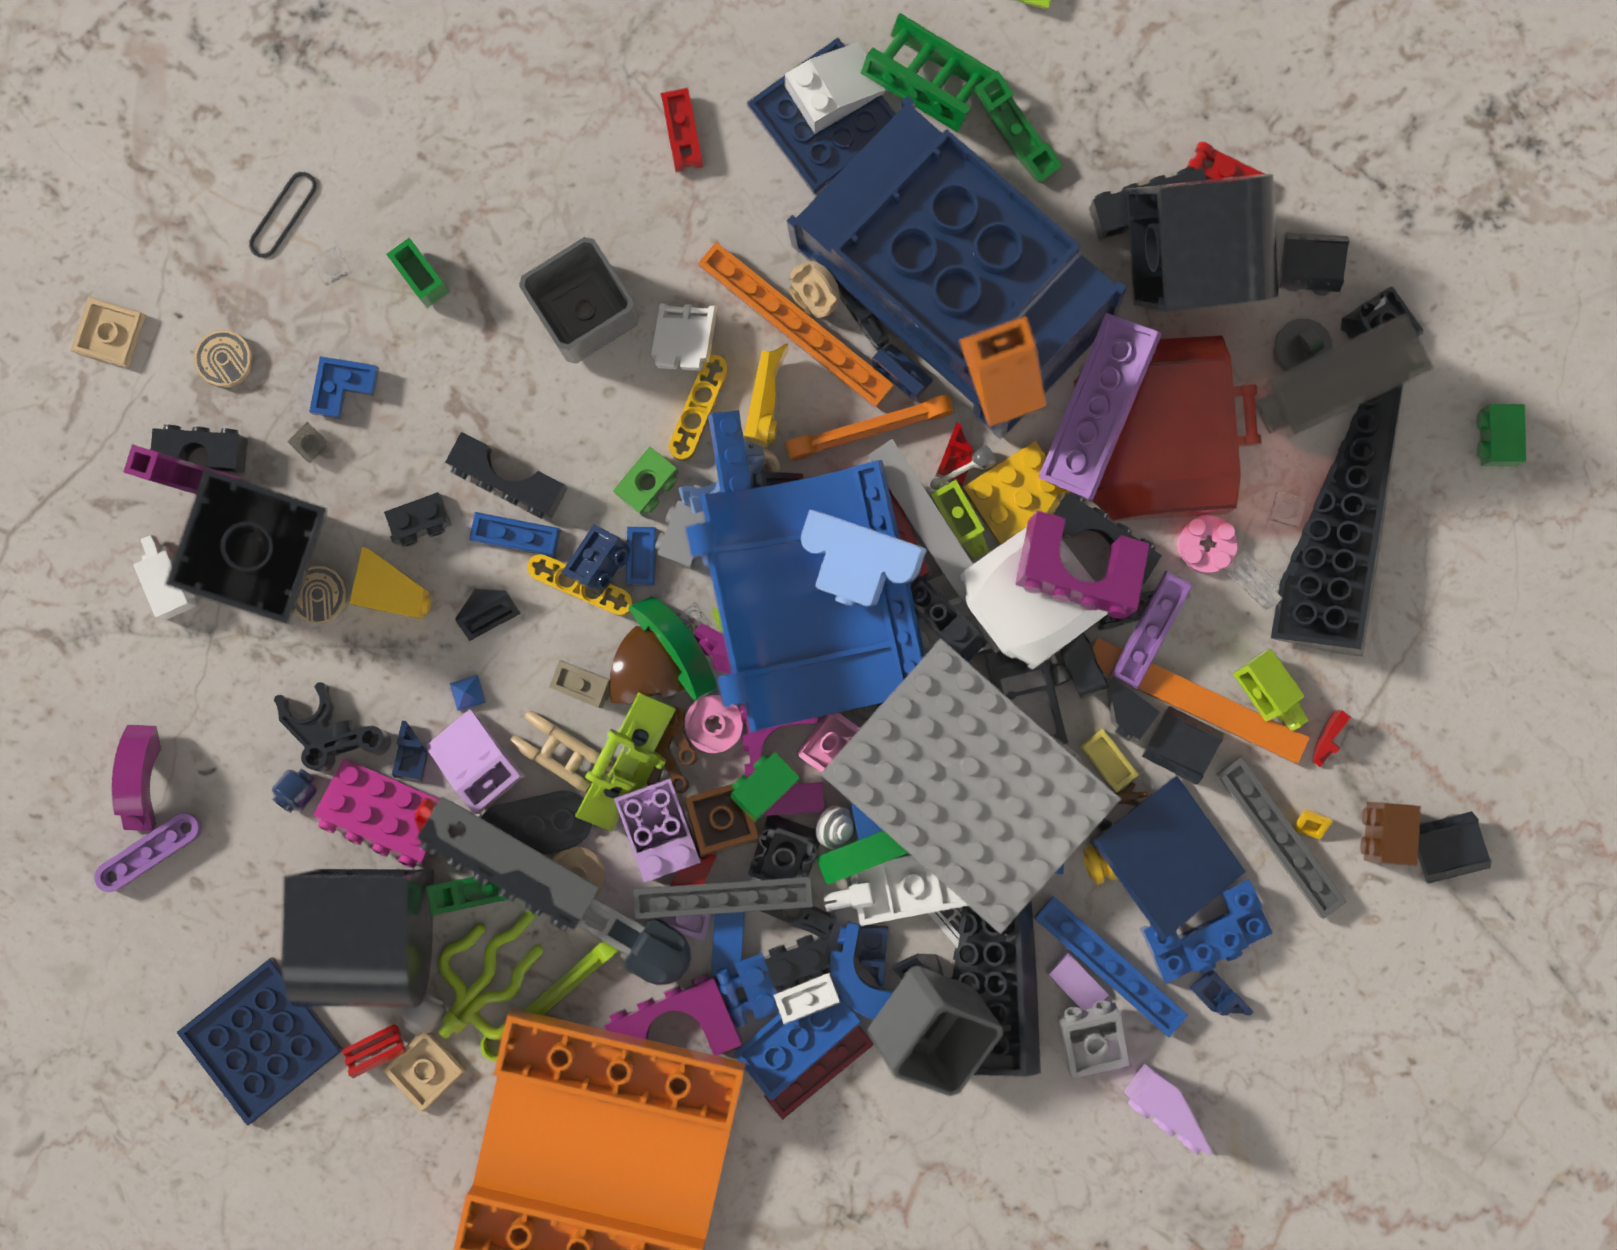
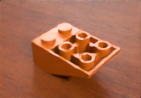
M1026 317L1015 319L959 340L989 427L1046 406L1036 347Z

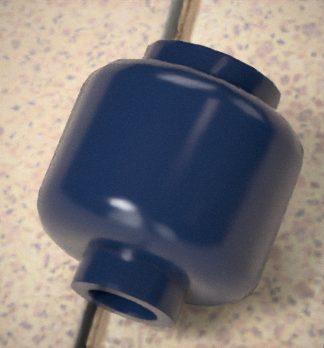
M290 769L285 771L272 788L274 795L272 800L289 813H292L293 810L297 812L302 811L317 792L316 787L312 784L315 778L303 769H300L298 772Z

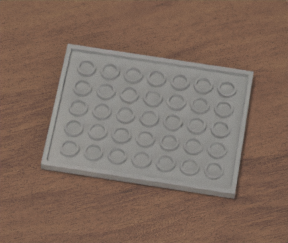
M941 639L821 772V775L1000 934L1121 800Z

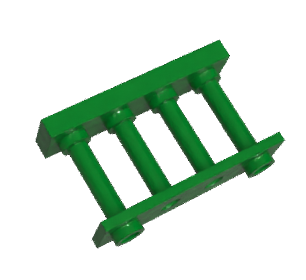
M899 13L890 35L894 38L883 53L874 47L871 48L867 53L861 74L902 99L906 96L910 97L915 102L916 108L958 133L971 108L966 102L975 92L974 87L996 71ZM904 44L918 52L907 68L893 60ZM928 59L942 67L932 83L917 74ZM952 74L967 82L956 98L941 89Z

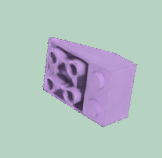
M471 709L425 746L456 793L474 814H481L525 777V774Z
M671 778L614 798L644 882L700 863L701 857L695 838Z
M1143 1063L1124 1091L1130 1098L1128 1104L1147 1119L1151 1115L1154 1116L1152 1121L1173 1137L1175 1133H1178L1177 1138L1197 1155L1202 1150L1210 1156L1212 1151L1180 1090L1165 1077Z

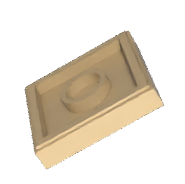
M88 297L71 351L129 369L146 315L139 311Z
M420 1032L405 1047L406 1053L394 1058L382 1069L422 1113L467 1070L432 1032Z

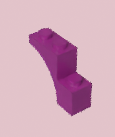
M132 444L123 473L197 494L203 473L207 467Z

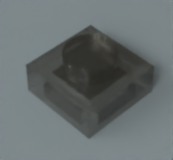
M308 421L287 441L308 463H311L330 444Z

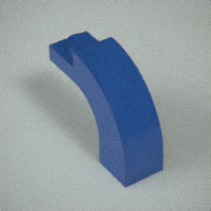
M847 921L846 928L840 927L837 944L843 945L842 950L830 948L829 963L831 977L836 990L844 1002L857 1013L874 1020L894 990L872 986L858 975L853 959L859 923Z

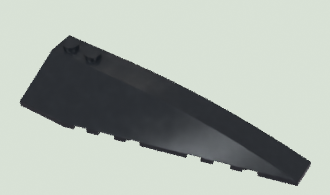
M1375 366L1360 399L1361 402L1351 419L1350 427L1340 444L1338 454L1328 471L1313 505L1311 515L1302 530L1300 540L1296 548H1294L1288 567L1280 580L1271 639L1332 653L1363 657L1393 463L1405 368Z
M1032 899L1001 934L969 905L963 906L958 929L960 934L958 948H955L953 960H955L953 975L950 978L975 988L1002 1026L1003 1033L973 1075L1027 1077L1040 1074L1038 993Z

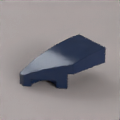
M402 720L396 743L398 750L392 776L394 778L422 782L428 753L407 721Z
M859 924L856 956L859 958L861 966L866 968L874 977L875 982L879 986H884L888 926H861Z
M1213 969L1206 972L1190 987L1191 991L1212 1012H1217L1220 1015L1235 1013L1251 1015L1253 1013L1251 1008Z

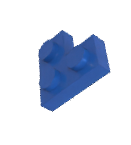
M320 356L309 412L313 415L340 419L346 391L374 396L379 367Z

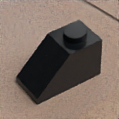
M1111 677L1107 680L1109 688L1106 689L1111 724L1117 727L1115 733L1128 742L1131 739L1139 741L1161 712L1115 677Z

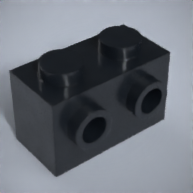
M809 934L797 939V944L786 948L785 944L768 950L769 955L765 956L764 961L774 988L781 986L782 990L798 985L797 979L809 975L811 980L827 974L825 969L830 967V963L821 937L814 938L813 934Z

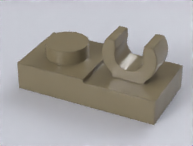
M559 660L549 688L598 708H603L605 701L610 696L609 679Z

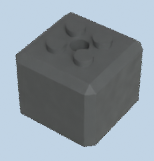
M581 238L521 276L520 289L567 362L579 363L638 325L639 313L634 300L596 241L592 238ZM581 303L591 304L592 311L589 315L580 316L577 314V307Z
M920 966L912 967L907 972L868 1027L870 1039L894 1078L950 1097L962 1091L1003 1034L1002 1026L973 986Z

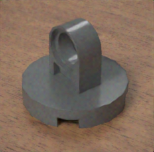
M1296 319L1287 323L1277 333L1273 355L1277 364L1285 372L1303 364L1305 367L1297 371L1294 370L1290 374L1303 375L1302 377L1310 376L1319 372L1329 362L1331 354L1327 356L1322 354L1333 350L1332 339L1328 330L1319 322L1311 319Z

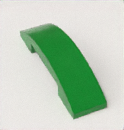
M996 71L974 87L982 106L995 128L1016 158L1038 183L1063 166L1049 144L1042 142L1012 97L1014 95L1013 91L999 71Z
M653 596L629 606V611L644 631L652 629L682 673L678 676V680L693 701L717 689L712 669L700 645L686 625L670 608Z
M882 830L817 856L816 860L828 885L909 852Z
M472 877L426 886L431 916L509 900L498 893L500 887L490 882L488 886H485Z

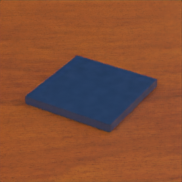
M837 37L804 62L845 46ZM785 75L747 102V107L813 194L827 186L896 115L885 98L880 95L814 134L785 87Z
M1177 775L1169 779L1092 840V843L1161 940L1171 936L1246 872Z
M273 957L269 958L176 1032L247 1126L341 1053L343 1049L312 1007L291 1005L284 988L282 968Z

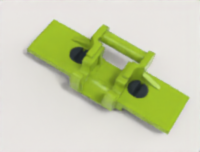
M638 692L622 726L617 731L609 730L607 734L609 738L592 771H588L586 774V778L592 784L575 815L576 818L613 832L620 818L614 798L648 787L647 780L653 768L662 769L666 762L654 750L676 710L675 707ZM619 743L623 744L624 746L611 772L605 774L604 772Z

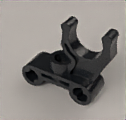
M318 682L314 686L319 695V706L313 716L307 719L298 720L291 715L289 699L287 697L277 695L274 698L278 709L279 721L305 747L301 754V761L308 769L324 773L332 769L336 761V755L359 748L374 755H382L390 748L391 738L389 734L378 727L366 726L355 730L352 720L337 722L327 727L326 724L334 711V704L329 694V686L323 682ZM373 735L379 737V742L376 746L370 744ZM322 752L323 757H320L318 759L319 764L315 765L314 759H317L318 753Z

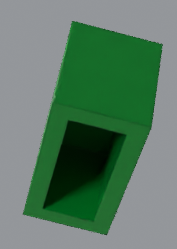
M410 237L386 254L426 308L450 292Z
M1489 404L1480 409L1476 418V426L1480 430L1477 456L1481 458V466L1515 467L1525 463V404Z
M776 752L770 757L764 754L753 765L756 770L749 777L743 774L731 786L734 791L730 797L754 822L769 810L800 778Z

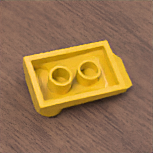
M784 343L776 350H762L743 436L745 442L757 444L763 448H768L769 443L775 444L777 437L778 421H774L776 408L775 379L789 351L787 343Z

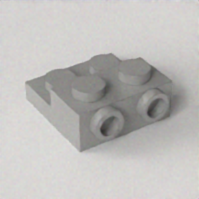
M1105 1000L1097 1001L1093 1004V1008L1081 1010L1078 1007H1071L1064 1011V1015L1057 1016L1062 1043L1065 1047L1068 1069L1072 1079L1130 1066L1122 1018L1115 1003Z

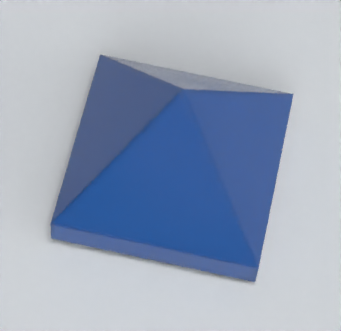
M478 675L450 683L457 711L486 703Z

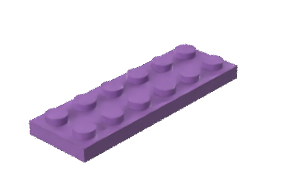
M1109 313L1105 314L1038 478L1093 500L1162 333Z

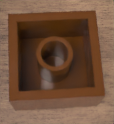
M733 784L685 797V806L701 858L758 841L759 837L754 821L730 797L734 791L731 787Z
M1367 802V807L1362 812V823L1366 825L1365 837H1362L1360 842V851L1364 855L1363 860L1417 866L1421 806Z

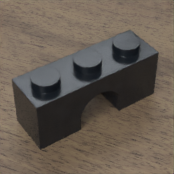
M170 424L163 425V429L152 428L150 448L152 451L189 462V457L193 451L198 448H205L208 454L207 467L222 472L245 473L248 439L238 434L239 431L236 429L221 428L219 433L210 432V428L193 426L192 431L181 430V426Z

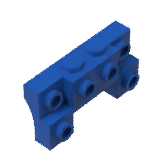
M1245 879L1241 881V884L1221 892L1229 912L1179 935L1175 931L1167 939L1161 940L1152 926L1140 928L1163 982L1168 983L1191 971L1206 973L1216 968V962L1224 958L1227 961L1234 960L1243 955L1242 950L1248 948L1249 944L1273 934L1261 909L1263 906L1250 880Z

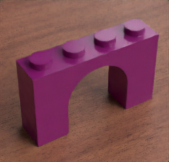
M1037 510L1028 520L1015 585L1024 587V590L1029 593L1051 595L1054 600L1060 602L1072 601L1078 603L1087 610L1099 609L1108 612V615L1114 618H1127L1136 611L1139 604L1149 543L1121 535L1111 545L1104 579L1094 583L1084 582L1073 577L1061 561L1060 545L1066 518Z
M741 705V722L747 723L748 734L742 735L743 751L749 752L750 763L744 764L745 775L749 777L756 770L753 765L762 757L764 743L771 733L785 726L818 724V717L750 732L745 705ZM822 782L795 784L762 816L824 812Z
M707 973L692 979V985L687 988L681 989L680 985L666 990L664 998L654 1001L653 997L637 1003L638 1009L627 1013L625 1008L611 1014V1021L604 1025L608 1031L649 1040V1029L656 1017L669 1011H681L693 1016L699 1022L713 1055H720L743 1043L740 1031L728 1011L725 996L720 993L717 986L719 983L717 977L712 976L709 978Z

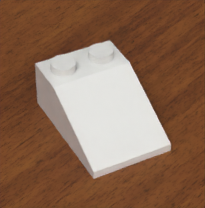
M859 42L809 59L785 73V87L814 134L888 91L861 74L867 55Z

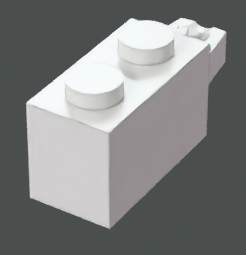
M149 535L140 539L146 555L141 556L142 561L133 564L155 618L167 620L196 607L197 604L194 598L197 595L165 585L175 553L170 552L167 546L162 547L156 536Z

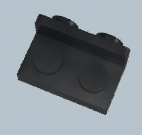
M439 492L384 512L392 534L390 536L392 543L402 547L418 543V538L429 535V537L441 535L446 532L445 528L452 526Z

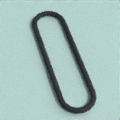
M298 172L289 179L249 240V248L255 256L266 258L276 251L316 190V181L311 174ZM300 176L308 177L312 182L310 192L272 249L264 254L258 253L253 247L255 238L293 181Z

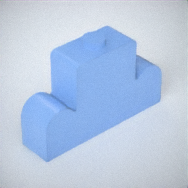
M809 510L801 535L802 545L807 551L816 554L826 553L816 581V587L837 595L836 601L852 606L853 601L865 606L876 605L886 577L896 583L913 581L920 571L927 550L918 545L816 510Z

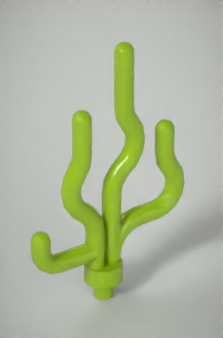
M527 910L509 930L497 933L490 939L485 948L484 971L468 990L462 978L450 967V959L455 954L465 951L475 944L485 932L484 924H476L463 939L452 942L443 949L438 960L439 972L453 986L457 995L456 1002L452 1008L442 1017V1021L445 1024L438 1033L443 1038L447 1039L453 1032L460 1034L468 1023L471 1022L489 1039H502L505 1022L499 1028H494L478 1012L486 1004L501 1003L513 998L522 987L526 971L543 953V947L540 944L534 945L513 970L511 982L507 988L479 994L495 975L496 952L502 944L511 942L520 936L537 915Z

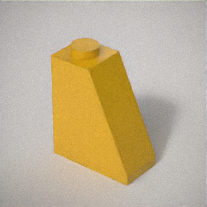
M362 547L349 604L424 620L425 614L430 613L432 606V597H429L430 592L376 552Z

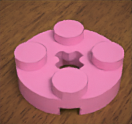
M1203 515L1195 518L1181 530L1178 536V553L1187 566L1195 572L1211 574L1227 567L1235 557L1237 551L1235 529L1230 523L1217 516ZM1206 537H1210L1211 542L1215 544V547L1210 548L1209 552H1205L1204 546L1200 545V540L1203 541Z
M720 695L703 697L694 702L685 716L687 736L691 743L703 752H725L733 747L741 737L743 731L741 712L736 705L724 707ZM715 716H718L722 728L721 730L716 729L712 733L709 731L710 726L706 724L707 719L713 720Z

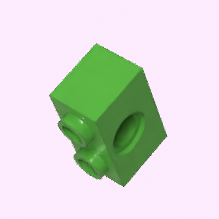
M649 446L615 487L613 492L641 516L646 512L650 514L660 503L658 497L664 490L670 491L677 483L679 478L676 475L679 472L674 465ZM646 477L656 479V484L651 490L641 488V482Z

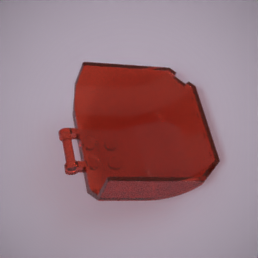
M1223 335L1159 340L1093 500L1088 499L1109 515L1108 518L1112 521L1228 514L1237 508L1241 478L1239 447L1261 445L1262 440L1257 429L1255 395L1258 394L1257 385L1234 386L1231 355ZM1080 373L1079 376L1073 381V383H1074V389H1075V387H1076V384H1077V382H1078V380H1079V377H1080L1081 373ZM1235 397H1243L1245 436H1238Z

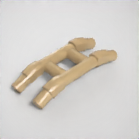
M530 710L527 712L525 720L550 737L541 751L517 735L510 739L509 744L531 760L587 793L592 783L575 772L584 758L595 764L600 753L534 711ZM559 743L574 751L566 766L551 758ZM610 760L605 771L610 773L615 762Z

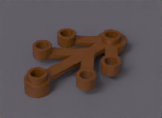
M673 706L676 708L673 714L674 723L667 725L654 751L665 759L664 766L671 778L676 793L683 794L689 789V781L686 777H683L670 750L672 739L674 738L680 749L678 758L682 764L694 765L698 760V753L691 747L683 731L685 727V713L680 708ZM690 751L692 759L686 762L684 756L686 752ZM653 768L647 780L648 786L659 783L663 768ZM681 779L683 787L677 790L676 782Z

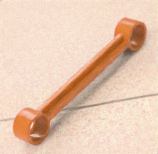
M950 394L940 395L926 400L919 405L813 436L804 435L785 442V447L790 461L800 460L812 456L819 451L921 421L940 419L953 414L955 409Z

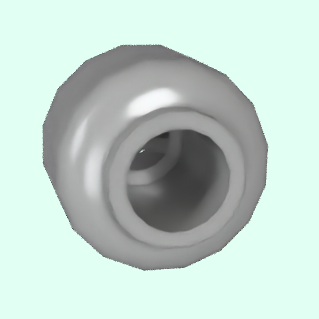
M427 988L423 1002L419 1007H403L401 1015L406 1021L404 1024L405 1028L417 1035L420 1032H433L446 1012V1007L443 1004L444 998L437 992Z

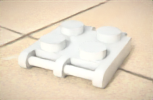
M660 303L651 356L656 359L655 366L663 369H677L680 361L682 370L702 371L703 362H709L717 307L693 308L691 304H685L684 307L668 306L667 303ZM668 312L683 313V315H669ZM692 313H696V314H708V315H707V317H705V316H692Z

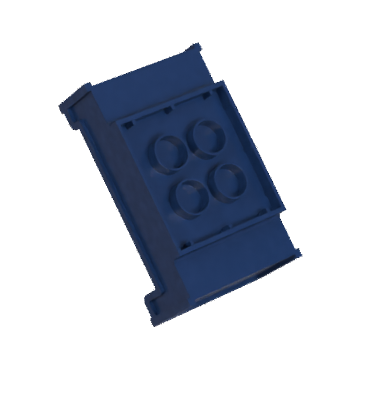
M908 96L901 101V110L797 217L792 214L786 220L791 246L808 261H814L826 267L842 287L974 404L973 413L1000 440L1026 414L989 427L959 340L1015 319L1026 317L1036 347L1045 395L1092 346L1105 314L1109 313L1117 316L1127 288L1120 281L1115 284L1087 260L1079 251L1081 246L953 133L948 129L942 133L915 109V102Z

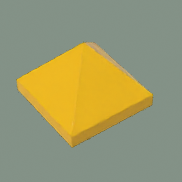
M1304 810L1293 828L1298 833L1321 840L1332 824L1333 819L1314 810Z

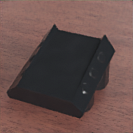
M1286 233L1278 288H1285L1288 291L1294 292L1298 290H1312L1315 295L1320 296L1328 295L1330 292H1340L1344 283L1348 245L1350 243L1348 236Z
M1394 287L1383 290L1374 298L1361 304L1343 317L1340 329L1345 331L1352 341L1395 320L1388 326L1353 342L1364 358L1363 363L1370 365L1378 364L1423 334L1424 331Z
M1168 706L1142 757L1157 766L1175 773L1179 778L1197 785L1204 777V773L1223 741L1224 733Z
M1472 811L1463 814H1451L1443 819L1420 824L1418 858L1428 884L1491 867L1492 860L1487 852L1478 823L1479 819Z
M768 815L748 875L760 880L809 877L820 845L816 837V828L793 822L779 815Z

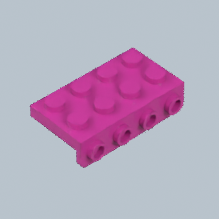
M343 758L313 816L319 823L318 827L331 834H334L335 831L341 832L346 835V840L356 845H361L364 842L373 846L371 850L384 857H388L389 854L399 858V863L414 869L416 865L419 867L424 866L425 857L428 853L419 847L422 842L416 839L419 832L414 814L425 798L430 797L436 802L439 799Z

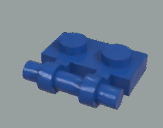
M763 953L735 963L738 972L735 976L730 977L727 969L719 970L716 973L719 980L717 986L720 993L725 996L731 1018L734 1019L736 1027H742L747 1024L744 1015L746 1011L752 1010L756 1020L779 1011L774 997L778 992L776 987L774 988ZM743 986L747 998L739 1001L735 990Z

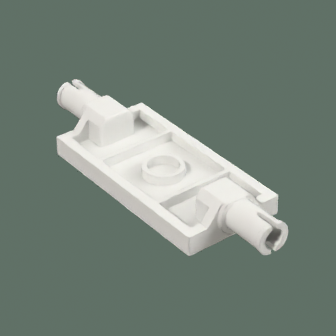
M912 855L898 857L852 875V885L849 886V889L824 893V902L837 900L836 902L825 904L827 912L853 907V909H857L861 926L968 906Z

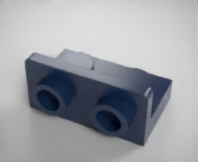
M889 344L884 350L879 349L872 357V366L914 402L933 381L928 374L893 344Z
M593 524L562 570V573L566 577L587 587L595 595L601 596L603 591L610 585L611 579L619 567L626 561L631 549L618 536Z

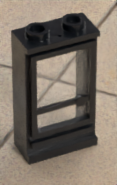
M1001 650L997 653L985 654L984 658L990 683L1059 745L1068 744L1069 741L1066 736L1048 659L1036 668L1031 669L1027 667L1028 663L1017 657L1012 659Z

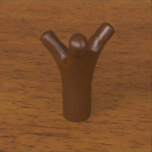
M1131 782L1126 789L1115 793L1121 799L1117 804L1137 806L1139 802L1135 799L1147 797L1148 792H1132L1136 784Z

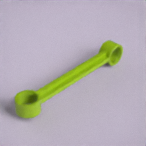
M602 941L523 1011L545 1015L619 950ZM484 1036L480 1044L483 1056L488 1060L497 1061L498 1055L489 1051L487 1046L489 1038Z

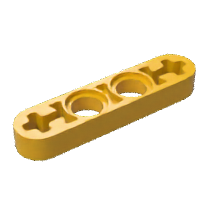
M710 355L709 362H703L702 371L698 372L670 439L669 451L677 461H688L695 454L709 420L708 415L712 413L727 377V363L719 355ZM718 362L720 369L723 371L721 373L716 372L713 377V383H718L715 387L707 381H701L703 377L708 380L711 375L710 369L707 367L709 365L714 366ZM700 388L711 390L712 398L708 402L703 403L696 399V393ZM690 414L699 415L701 418L700 426L695 429L688 428L685 425L686 417ZM680 430H683L689 435H696L695 439H692L690 436L688 437L686 445L690 450L688 452L683 451L679 455L677 448L674 446L676 443L681 444L685 436L684 434H679Z
M542 554L535 555L528 561V573L535 580L614 615L624 616L630 613L628 608L634 602L632 596L624 589L610 584L601 596L596 599H590L586 595L587 587L576 581L571 587L561 586L559 579L566 564ZM544 560L546 561L545 566L555 571V565L560 567L554 573L553 582H550L549 579L552 576L545 572L536 575L537 570L534 568V565L536 563L541 564ZM608 588L612 589L609 595L615 598L625 595L624 600L628 603L626 608L620 607L619 610H615L616 605L609 600H606V605L601 604L607 596Z

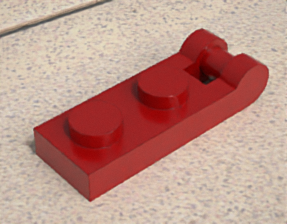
M689 88L662 92L661 99L675 172L684 171V168L695 166V169L702 168L703 162ZM691 148L692 155L681 156V149Z
M1202 141L1198 142L1195 148L1196 155L1194 159H1190L1186 168L1193 167V170L1203 167L1207 180L1265 174L1214 149L1212 145ZM1206 159L1213 162L1211 169L1204 165Z

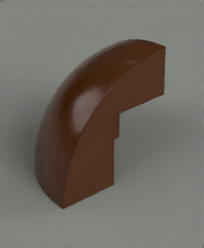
M635 626L619 645L610 673L609 689L611 703L633 704L638 692L648 696L662 695L665 698L685 689L678 680V676L682 673L652 630L644 631L641 626Z

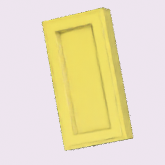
M1103 728L1079 746L1115 793L1139 775Z

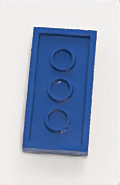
M839 993L838 996L841 1003L791 1023L784 1024L779 1013L733 1053L739 1061L746 1063V1071L769 1100L775 1099L862 1023L855 1012L844 1002Z

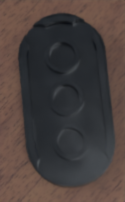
M566 790L498 804L489 808L480 817L543 855L576 847L588 836L592 827L591 823L575 816L584 798L577 793Z

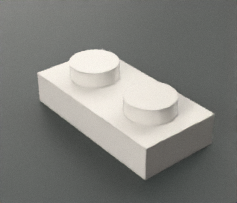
M829 973L774 995L784 1024L841 1003Z

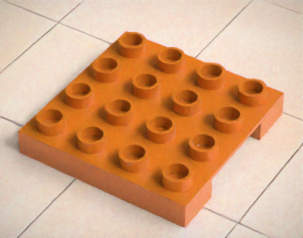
M513 1008L507 1015L494 1070V1075L497 1076L473 1184L466 1193L453 1250H703L746 1063Z

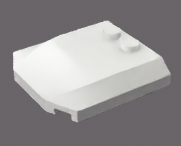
M1026 527L963 571L960 577L961 581L964 580L967 595L965 599L967 607L1001 651L1012 659L1014 657L1019 658L1029 664L1027 667L1034 669L1106 616L1108 612L1099 609L1087 610L1078 603L1072 601L1060 602L1054 600L1051 595L1029 593L1024 590V587L1015 585ZM1061 540L1060 557L1066 570L1078 580L1094 583L1093 578L1064 541Z

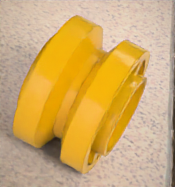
M1092 844L1083 847L1084 863L1090 879L1093 880L1096 886L1104 884L1106 876L1111 881L1118 879L1097 848Z

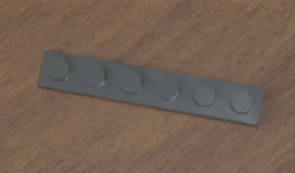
M1239 757L1216 773L1217 777L1317 915L1324 919L1345 904L1347 901L1244 759Z
M811 877L632 889L634 919L813 907Z

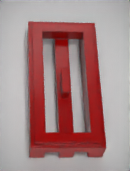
M395 1023L342 1049V1054L346 1057L344 1060L345 1065L349 1068L347 1070L348 1075L353 1079L406 1053L399 1026ZM394 1044H397V1046H395V1047H393V1048H391V1049H389V1050H387V1051L381 1053L382 1050H384V1049H386V1048H388V1047H390V1046H392V1045H394ZM369 1056L373 1057L357 1066L355 1064Z

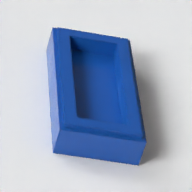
M627 527V546L631 550L626 559V585L655 586L656 527Z

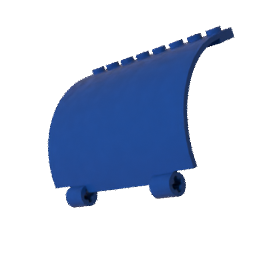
M876 460L845 470L777 485L699 495L705 522L686 526L685 530L691 557L707 555L732 671V674L717 677L723 706L727 707L744 703L750 732H756L797 721L883 703L925 656L909 582L896 583L886 577L878 603L874 606H865L854 601L852 606L840 603L835 600L837 595L816 587V581L826 553H810L803 547L801 542V535L809 510L820 511L900 539L883 461Z

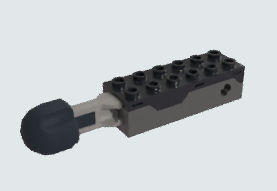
M443 796L438 802L430 797L425 798L415 812L414 819L419 832L416 839L422 842L419 846L421 849L433 856H437L438 852L448 857L446 863L459 871H463L464 867L473 871V879L485 886H488L490 882L500 887L498 893L513 902L516 897L526 902L524 908L539 917L542 912L552 917L550 923L562 931L566 932L568 927L575 930L579 926L627 954L624 963L625 969L637 977L655 985H669L679 980L687 971L691 961L690 946L686 937L674 927L658 918L650 919L643 926L595 898L594 896L599 889L595 884ZM462 822L466 827V833L464 836L458 835L455 838L452 836L451 827L453 824L459 825Z

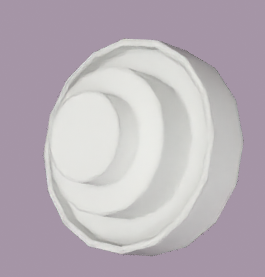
M840 805L828 807L821 814L817 822L816 837L818 842L829 849L842 847L853 834L854 817L851 811Z

